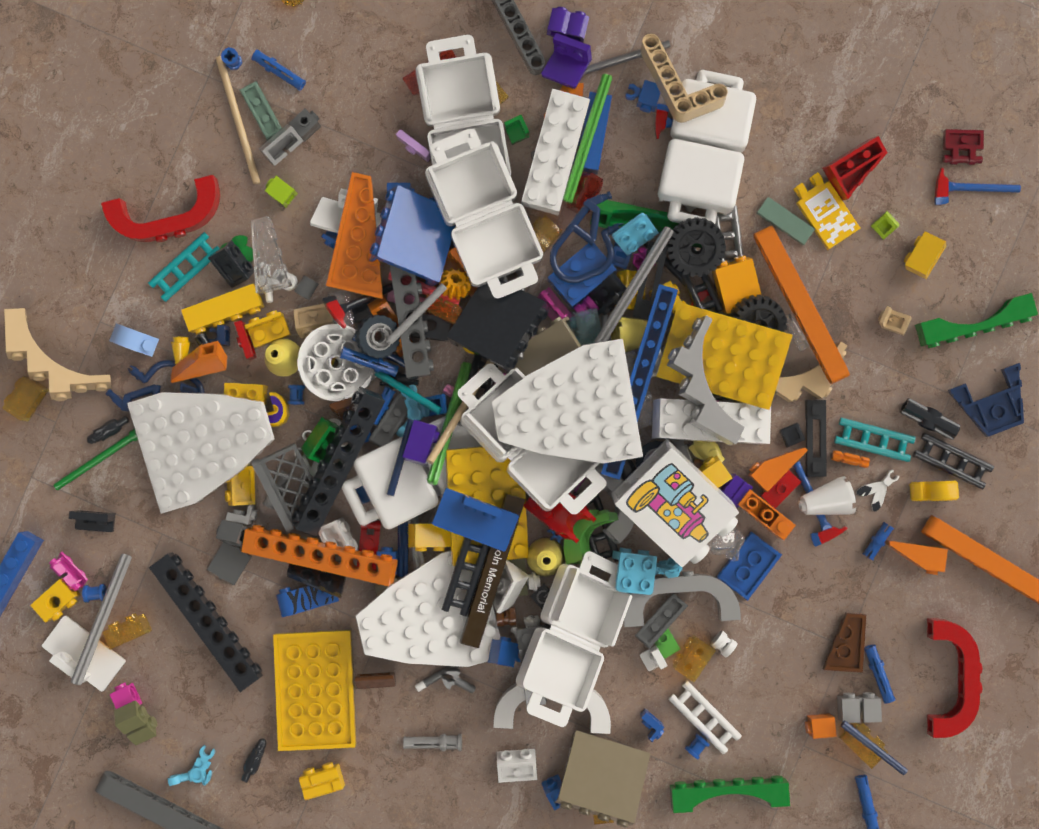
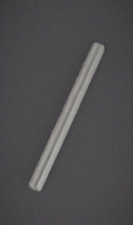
M664 227L595 339V343L605 342L610 337L674 231L669 227Z
M121 554L72 676L71 683L81 685L83 683L132 559L130 555Z

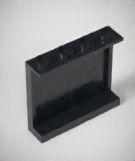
M499 279L501 285L504 284V283H507V282H505V281ZM487 283L477 288L446 337L451 344L457 347L460 345L502 367L506 373H509L517 365L520 353L525 352L531 337L536 335L541 321L546 319L549 308L545 301L523 290H518L501 298H495Z

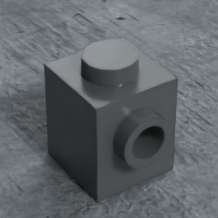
M306 108L288 123L304 142L321 127L318 122L320 118L313 111L309 113Z
M222 520L216 531V539L226 544L242 547L245 529L248 528L243 524Z

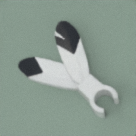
M889 470L881 481L861 486L856 491V494L859 496L875 493L871 503L874 512L881 508L887 487L899 479L898 475L894 479L890 478V474L894 470Z

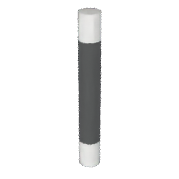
M446 666L416 684L415 688L420 692L441 679V675L446 676L445 669L459 668L460 666Z

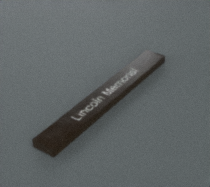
M506 493L501 508L518 514L520 518L525 499ZM519 518L505 552L489 546L461 635V644L475 648L480 647Z

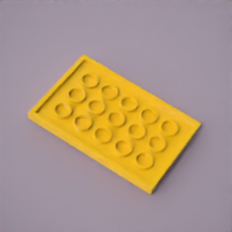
M678 302L656 377L679 384L686 378L683 374L667 366L669 362L668 356L672 349L683 346L685 339L693 331L692 325L695 320L707 315L713 320L704 336L702 358L705 378L711 393L770 410L793 335Z
M482 446L446 450L447 488L499 508L502 507L506 493L524 498V504L526 503L525 491L507 472V467L511 462L509 458L504 462H497ZM524 507L507 560L528 558L527 514ZM450 532L452 565L455 566L464 537ZM471 540V544L482 545V543ZM468 551L465 562L476 564L479 553Z
M351 630L273 634L278 751L355 748L356 728Z

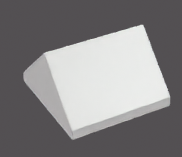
M506 560L493 602L497 613L513 607L529 577L528 574L508 560Z

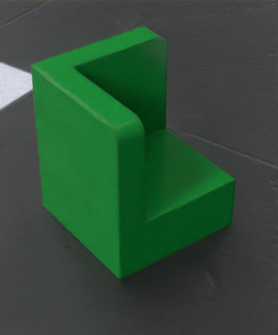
M522 115L504 122V129L512 145L529 138V130Z

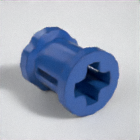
M230 47L222 51L221 59L231 70L239 69L242 65V58L238 55V52Z
M288 385L290 399L287 401V404L305 405L303 401L305 385Z
M100 584L97 587L83 586V601L85 603L90 602V600L103 601L107 591L106 585Z
M696 733V738L685 749L698 760L700 753L705 747H709L710 744Z

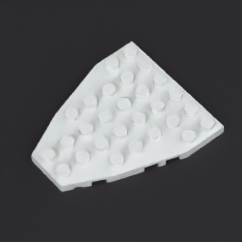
M623 339L583 345L527 375L492 401L497 436L500 442L540 454L598 463L643 457Z
M161 392L127 403L161 514L200 502L223 483L244 470L266 446L275 440L266 408L262 401H253L224 394Z
M451 551L438 554L435 558L387 587L383 593L372 600L355 617L365 655L408 664L470 667L488 662L492 639L500 640L493 605L480 647L475 648L461 644L460 639L467 616L460 615L461 608L450 606L449 612L441 610L455 568L452 565ZM462 569L459 580L470 583L473 572ZM456 588L453 599L464 601L467 590Z

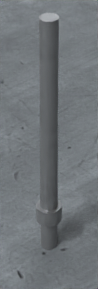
M669 40L661 42L664 49L671 48ZM641 49L588 65L583 75L642 57Z

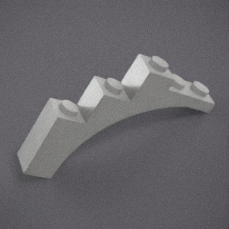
M706 315L695 320L692 325L693 331L685 339L683 346L672 349L668 356L669 362L667 366L686 376L679 385L680 391L678 394L698 405L692 410L690 415L692 418L689 423L727 445H736L745 427L733 420L719 406L705 378L702 358L704 336L713 320Z

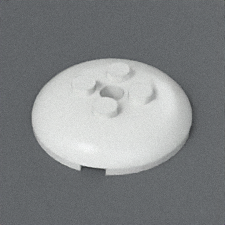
M328 324L313 330L302 342L297 358L298 372L307 389L319 398L328 401H341L351 398L354 392L358 391L359 387L366 388L369 384L374 369L340 358L343 347L363 353L358 348L357 342L352 340L353 335L357 331L356 329L347 325L344 329L339 324ZM332 358L338 360L337 368L332 367Z

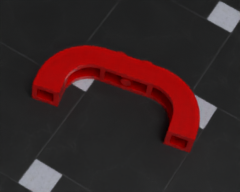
M214 175L194 179L197 189V200L192 209L183 214L147 223L133 222L128 214L126 202L120 198L102 202L101 205L108 223L125 237L139 242H164L169 237H184L186 233L205 226L218 209L220 188L218 180Z
M927 618V637L932 640L950 641L955 646L958 654V698L955 706L945 714H927V734L933 738H948L966 730L976 718L980 706V694L983 690L982 683L980 682V674H982L983 668L980 663L978 646L967 630L945 619Z

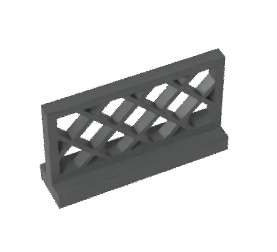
M292 443L260 460L257 458L251 461L287 533L294 530L292 513L294 508H299L296 502L299 495L302 496L304 494L300 492L303 483L309 484L312 478L296 444ZM294 449L296 453L294 462L285 460L286 452ZM272 459L279 461L276 471L268 469L265 463ZM282 462L292 465L289 475L279 472ZM295 466L304 469L302 479L292 476ZM278 475L287 478L284 487L276 485L275 481ZM291 479L300 481L297 491L288 489ZM286 492L296 494L293 503L284 501L283 498Z

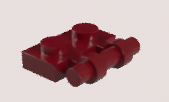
M945 129L943 131V150H951L950 155H943V163H950V165H957L958 163H966L967 165L982 164L983 156H976V151L984 149V130ZM959 150L968 151V155H959Z

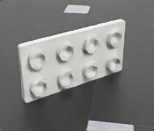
M341 188L338 201L322 197L310 221V225L338 233L348 190ZM374 198L376 227H378L382 218H380L381 213L377 212L378 199Z
M63 616L42 644V647L53 655L49 661L72 678L90 633L68 616ZM99 640L83 683L88 681L101 692L104 691L126 660Z

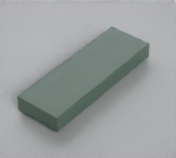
M257 81L240 89V92L268 141L282 127Z
M769 197L766 198L756 213L801 245H805L815 230Z

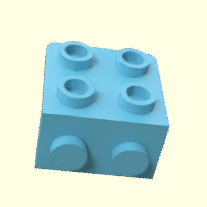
M641 213L613 233L612 237L628 256L647 241L652 240L659 232L649 217Z
M620 548V551L613 550L612 558L619 560L615 589L619 592L651 595L654 589L657 556L649 555L650 551L638 550V553H632V549Z

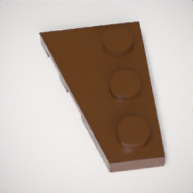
M845 612L822 668L823 670L863 673L866 614Z

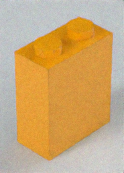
M746 255L735 257L733 262L722 261L715 271L712 270L718 297L724 307L722 312L726 314L731 313L732 308H736L735 304L742 302L741 299H749L751 295L755 297L761 295L753 259L746 257Z

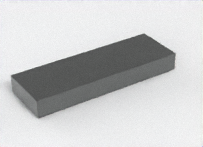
M401 392L398 393L368 439L378 447L391 442L407 417L408 409L404 402L406 397H403Z
M673 593L637 632L635 637L650 649L688 605Z

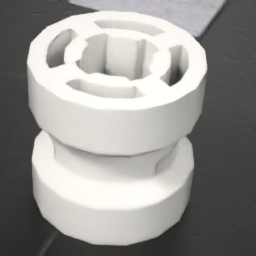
M722 630L710 643L714 649H719L720 654L725 658L734 651L738 644L733 639H729Z

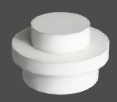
M535 572L528 574V590L537 591V587H540L539 575L536 576Z

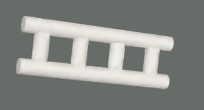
M686 680L682 684L686 690L678 698L672 694L668 700L722 754H725L728 748L724 744L731 737L737 741L742 735ZM690 696L699 703L692 711L683 704ZM704 709L713 717L706 725L697 718ZM718 723L726 730L719 739L711 732Z

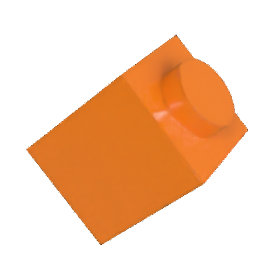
M830 713L807 715L808 721H805L806 733H809L813 739L837 737L835 717Z

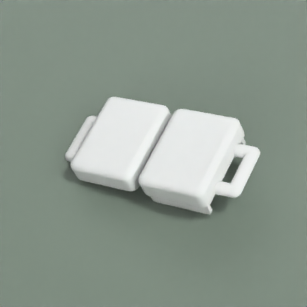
M471 35L428 42L426 50L429 62L419 64L416 67V76L424 120L428 126H434V130H431L427 135L432 165L437 164L431 151L433 143L467 129H474L481 145L492 141L497 144L511 176L503 123L501 120L494 119L493 117L500 112V103L491 55L488 53L476 54L474 38ZM464 48L465 56L440 60L439 52ZM468 142L444 152L447 159L471 149Z
M700 70L697 73L696 80L685 79L682 81V85L688 95L714 85L711 83L723 84L729 87H726L728 90L725 104L720 109L683 123L677 122L673 118L670 131L673 139L668 143L657 193L659 201L670 202L667 217L672 222L680 223L688 218L699 217L701 219L706 218L715 224L717 212L727 215L732 212L736 204L744 164V155L741 152L745 150L748 143L756 103V95L754 93L742 90L744 82L740 77ZM681 205L706 209L705 217L680 212Z
M467 129L433 143L431 151L437 164L426 169V180L445 224L448 226L456 225L457 227L452 230L451 238L471 285L480 287L488 283L492 295L495 298H501L535 284L538 281V276L533 264L541 261L543 251L523 205L520 203L513 204L517 196V190L497 144L492 141L481 145L474 129ZM468 142L471 150L447 159L444 151ZM522 269L524 276L502 285L500 284L499 278Z
M487 364L458 390L459 398L469 407L462 414L460 419L461 425L497 462H504L507 458L511 460L507 467L508 474L544 511H551L560 502L571 514L579 513L606 486V480L595 470L600 463L540 454L498 441L492 401L526 376L518 368L512 369L504 375L494 364ZM491 378L496 384L477 400L472 393ZM587 477L592 483L574 500L569 493Z
M446 416L429 423L437 426L440 434ZM457 425L452 433L448 449L479 447L481 445L463 426ZM400 437L357 458L354 462L357 476L345 481L341 488L360 525L365 526L379 519L385 529H392L439 504L438 496H443L445 488H447L446 460H444L437 485L427 483L431 467L430 463L427 466L404 460L395 495H387L403 438ZM361 486L364 487L374 507L367 512L355 490Z
M591 551L584 554L579 568L568 564H562L558 567L540 615L544 623L551 625L550 630L542 627L535 629L516 677L517 686L532 692L526 708L527 712L560 727L567 725L572 709L582 712L587 708L604 661L603 654L599 652L600 647H613L615 645L632 599V595L615 589L618 565ZM593 565L611 574L609 581L606 582L590 574L591 566ZM542 697L561 704L560 713L539 705Z

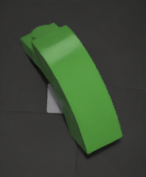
M589 510L596 518L594 522L581 519L575 523L573 532L579 541L575 543L572 540H564L566 564L576 565L582 562L584 554L590 551L589 540L592 532L601 525L619 520L616 512Z

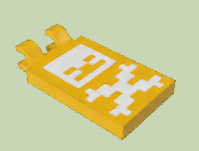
M817 172L809 178L814 188L807 192L805 185L801 183L793 190L800 199L796 203L811 227L815 229V233L825 248L829 250L861 228L830 181L824 184L821 175Z

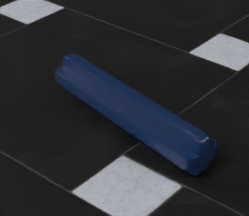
M408 521L398 525V577H404L408 574Z

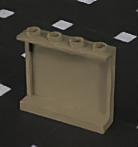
M558 317L550 322L552 326L549 328L543 327L538 330L537 336L529 340L528 347L523 352V359L518 360L515 368H518L527 376L581 347L566 322L569 320V317L563 319Z
M576 730L572 736V745L556 803H559L561 808L567 810L575 808L579 810L580 814L590 816L591 813L597 815L599 820L609 822L610 819L616 821L618 826L628 828V825L631 826L635 823L651 753Z

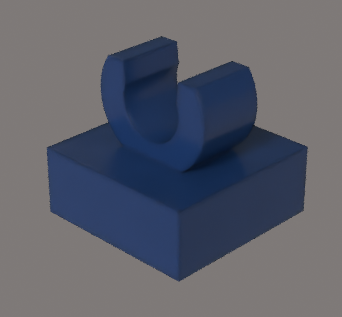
M217 325V329H209V332H216L217 337L209 339V342L219 341L221 346H230L229 326Z

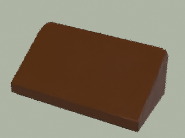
M394 672L357 674L354 678L358 689L396 686Z

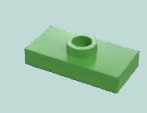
M669 629L655 642L664 659L680 650Z

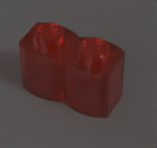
M583 173L572 203H567V208L578 213L587 198L590 199L599 194L603 186V179L593 173Z

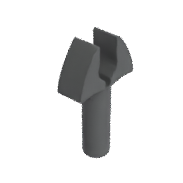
M445 669L447 674L453 676L451 679L441 675L447 689L450 690L452 685H457L470 693L475 692L476 687L459 678L460 669Z

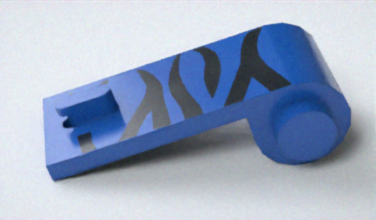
M311 586L291 590L290 587L280 589L279 594H276L281 617L294 615L339 601L338 597Z

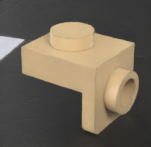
M887 306L885 311H881L878 321H880L879 324L883 329L904 336L912 318Z

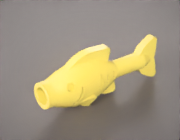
M693 441V445L689 446L691 452L699 459L706 460L711 456L715 457L717 455L721 462L725 460L716 442Z

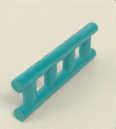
M205 232L148 282L152 288L158 285L165 292L160 296L165 302L210 263L208 257L220 249L218 246L212 249L208 245L206 240L209 236ZM200 246L207 255L198 262L192 253ZM186 259L193 268L184 275L177 266ZM172 272L179 280L172 287H169L163 279Z
M845 418L839 419V425L844 426L842 437H835V444L910 462L911 455L905 454L907 443L914 444L915 436ZM852 428L863 431L860 442L849 439ZM870 433L881 435L879 447L868 444ZM889 438L900 440L898 451L886 449Z

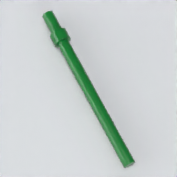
M135 428L129 432V435L54 483V488L56 490L61 489L132 441L136 442L138 437Z

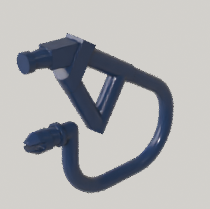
M610 191L590 199L587 198L583 203V207L553 245L550 251V264L555 275L562 281L572 284L580 283L604 273L611 266L614 259V247L609 235L612 236L613 233L619 230L618 226L623 225V223H616L601 231L607 248V259L601 267L580 276L571 277L565 275L559 269L556 260L559 248L572 232H575L591 246L597 239L601 210L597 205L612 199ZM590 210L592 212L590 233H587L578 225Z
M173 360L160 361L154 364L145 375L132 365L130 367L133 370L128 367V371L137 380L147 383L159 369L174 367L176 364ZM197 377L189 379L199 389L198 393H205L204 387ZM153 384L125 394L123 398L115 394L111 389L105 395L109 396L122 411L130 412L127 403L150 393L152 395L160 393L161 385Z

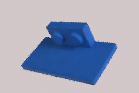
M445 488L432 524L505 552L519 515Z

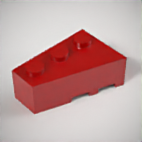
M876 136L858 145L822 169L842 201L848 200L855 189L862 184L866 176L873 171L888 152L880 137Z

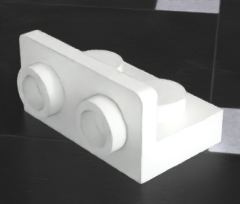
M343 517L321 527L318 534L322 543L327 541L335 542L337 546H352L358 551L357 542L352 538L349 524ZM335 554L336 561H341V557Z
M535 749L498 751L497 770L499 783L537 780Z

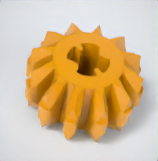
M452 267L449 271L445 270L439 283V285L442 283L447 287L443 296L448 295L450 300L455 297L457 301L460 297L465 298L471 289L466 272H461L460 268L455 271Z

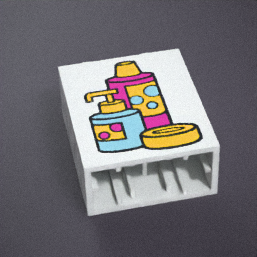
M668 439L612 492L614 504L681 567L689 561L693 564L700 562L710 549L707 543L717 534L721 537L726 536L738 523L735 516L739 511L734 503Z

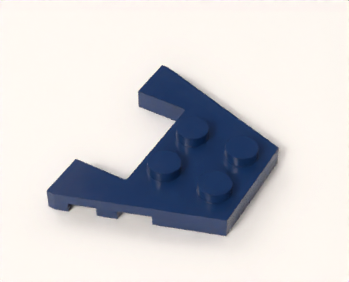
M1020 363L1001 369L1008 386L1007 389L974 402L966 383L948 390L949 394L985 437L1024 423Z

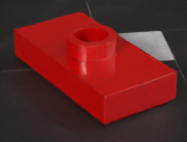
M241 320L234 322L239 336L236 337L237 343L240 348H243L246 359H256L257 355L252 340L244 326L246 323Z
M788 470L768 492L764 491L760 496L776 509L801 481Z

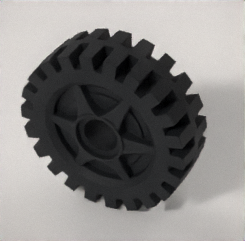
M694 217L693 219L688 218L684 222L681 221L678 226L673 228L674 232L668 241L667 251L671 263L678 271L691 277L696 275L701 277L703 274H710L712 270L715 271L718 265L720 266L725 256L726 244L721 230L714 222L706 218ZM695 243L702 245L698 251H693L691 246Z
M751 295L749 299L743 298L741 303L737 302L735 304L736 308H732V314L729 315V317L754 324L761 321V326L781 332L787 330V318L783 309L776 301L767 296L757 295L755 297Z

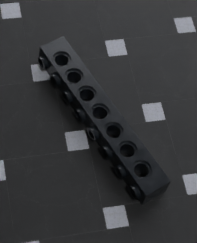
M359 387L358 391L354 392L349 408L344 411L340 426H337L332 442L326 447V454L323 460H320L315 476L309 481V488L306 494L304 493L301 497L298 510H295L292 515V522L296 530L314 536L318 535L385 403L380 394L363 387ZM361 408H366L362 413H358ZM357 425L355 429L350 430L351 426ZM348 442L346 446L341 447L343 443ZM340 459L339 462L333 464L334 460ZM327 476H331L330 479L324 480ZM323 493L321 496L316 497L317 494Z
M173 552L166 554L151 565L149 569L241 693L263 676L261 667L258 663L252 661L248 649L242 647L238 642L239 637L234 631L231 632L227 627L228 622L223 616H219L216 612L215 604L211 600L208 601L205 597L204 589L194 582L193 574L183 567V561L179 555ZM172 569L177 572L176 579H173L170 575ZM182 585H186L188 587V594H184L182 592ZM194 600L200 603L199 610L193 607ZM205 616H209L211 618V625L205 624ZM216 631L222 633V641L216 639ZM227 647L234 649V656L227 654ZM238 663H243L246 666L245 672L239 670Z

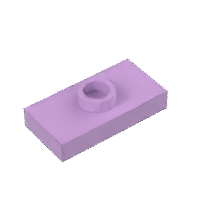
M403 130L397 132V139L406 145L405 149L412 155L418 154L427 162L430 160L429 150Z

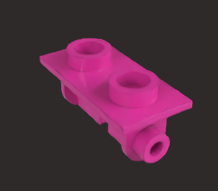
M549 287L543 290L537 297L546 302L549 308L548 316L552 321L558 317H561V319L569 317V320L573 317Z
M60 552L57 559L54 558L49 562L50 568L59 577L64 573L67 575L62 581L70 590L77 591L79 588H83L88 581L85 573L73 564L72 559L63 552Z

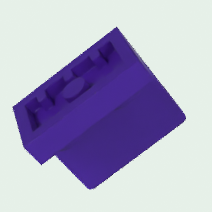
M556 33L553 38L554 52L541 75L543 78L575 89L592 60L591 46Z

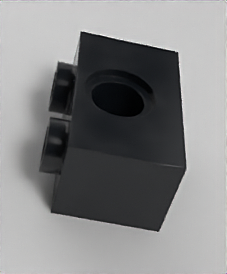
M425 311L422 314L423 321H427V323L435 321L437 323L434 330H428L425 333L426 339L449 342L446 336L451 330L452 318L448 317L446 313H437V316L429 315V311ZM414 333L411 337L420 338V334Z

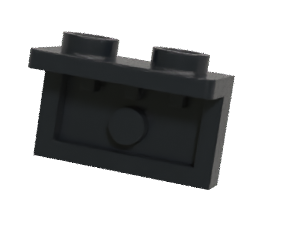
M614 272L587 295L599 308L594 314L596 317L602 313L604 316L613 309L611 305L613 303L617 305L627 289Z

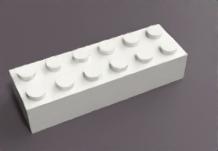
M552 89L521 201L523 206L559 215L588 110L589 98Z
M663 398L653 400L652 439L722 442L689 423L692 418L690 416L691 412L698 405L689 400ZM717 402L726 414L745 427L737 443L770 444L771 407L770 410L747 403Z

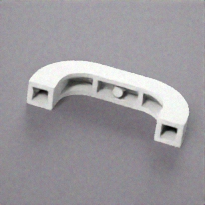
M516 683L510 686L498 700L494 715V728L513 729L515 709L521 702L526 700L524 689L517 686ZM593 689L587 705L590 712V732L610 734L611 721L608 708L600 694Z

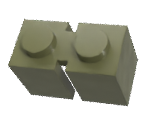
M136 700L114 710L115 726L124 735L126 734V737L135 746L157 736V721L155 717L150 716L146 708L140 706Z

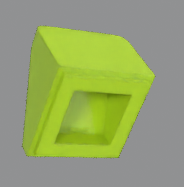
M886 211L871 227L884 240L900 224Z

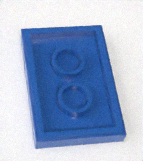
M750 531L716 577L748 601L782 554Z

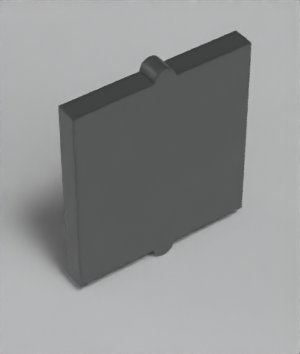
M222 543L207 570L219 576L220 580L224 579L230 584L235 585L252 556L241 552L242 550H240L239 546L235 547L231 544Z

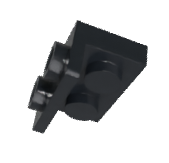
M229 241L225 247L208 257L231 288L248 280L255 271L251 262L245 258L240 248L233 241Z
M82 510L69 511V519H75L76 530L114 532L116 513Z

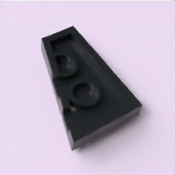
M290 563L287 570V577L341 599L346 576Z

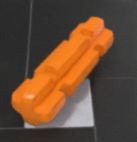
M836 450L832 452L831 456L833 461H841L842 463L854 466L859 465V467L868 468L870 459L867 457L860 458L858 455L842 453Z

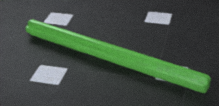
M603 74L568 180L563 196V201L567 203H572L612 81V76L608 74Z
M463 362L461 364L440 437L462 403L458 396V390L467 383L471 363ZM452 434L435 462L431 464L427 477L428 484H438Z

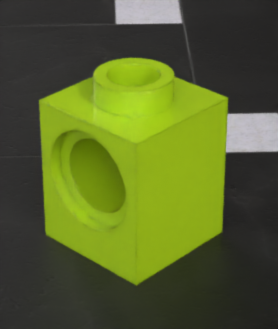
M275 176L274 179L271 178L266 184L265 192L285 208L288 207L298 194L278 176Z

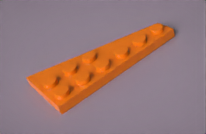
M355 172L351 173L326 286L383 299L380 260L370 261V248L377 237L375 236L377 227L371 176Z

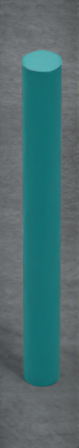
M375 372L374 376L437 415L440 413L441 407L389 375Z

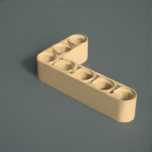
M647 34L643 37L641 55L675 121L680 123L687 122L723 107L728 93L727 88L723 84H714L688 95L660 39L655 34Z

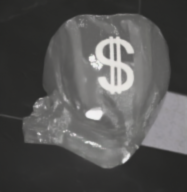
M736 528L724 537L717 534L707 543L710 547L708 552L719 556L725 554L731 561H738L739 551L745 541L744 535Z

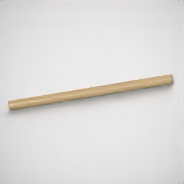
M221 56L216 57V62L253 185L261 183L226 65L222 61Z
M488 360V361L486 362V364L484 365V367H485L487 364H489V363H491V364H494V363ZM479 388L472 393L474 396L478 392ZM463 401L426 459L428 463L433 464L459 423L462 414L468 408Z

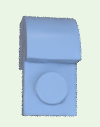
M116 323L109 341L152 357L159 339Z

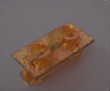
M441 297L426 310L452 324H455L462 313V309L458 304L447 300L443 302Z

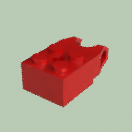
M569 493V495L575 500L576 497ZM531 497L523 506L556 534L575 543L579 541L573 532L575 523L581 519L592 522L596 520L586 506L579 513L571 514L559 502L551 511H544Z

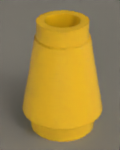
M173 337L171 345L175 364L188 355L190 348L189 337Z

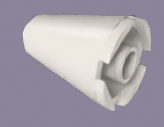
M842 476L801 496L800 501H798L800 511L804 512L805 515L854 514L856 508L852 509V503H856L851 483L849 481L845 482L846 477Z

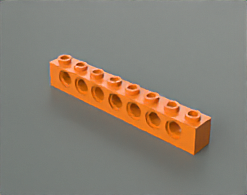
M253 525L245 529L241 551L243 553L384 586H390L394 583L398 560L392 559L391 555H374V552L370 550H362L361 552L355 550V547L337 546L335 542H318L319 539L308 537L307 539L300 538L299 534L289 533L287 535L278 529L266 530L261 525ZM263 537L268 541L267 546L263 543ZM281 541L285 543L286 550L281 547ZM299 546L303 547L304 554L300 553ZM317 550L322 552V558L318 557ZM335 554L341 557V563L336 561ZM354 558L359 561V563H360V566H359V567H357V566L354 565V563H353V559H354ZM372 563L377 564L378 571L373 570Z

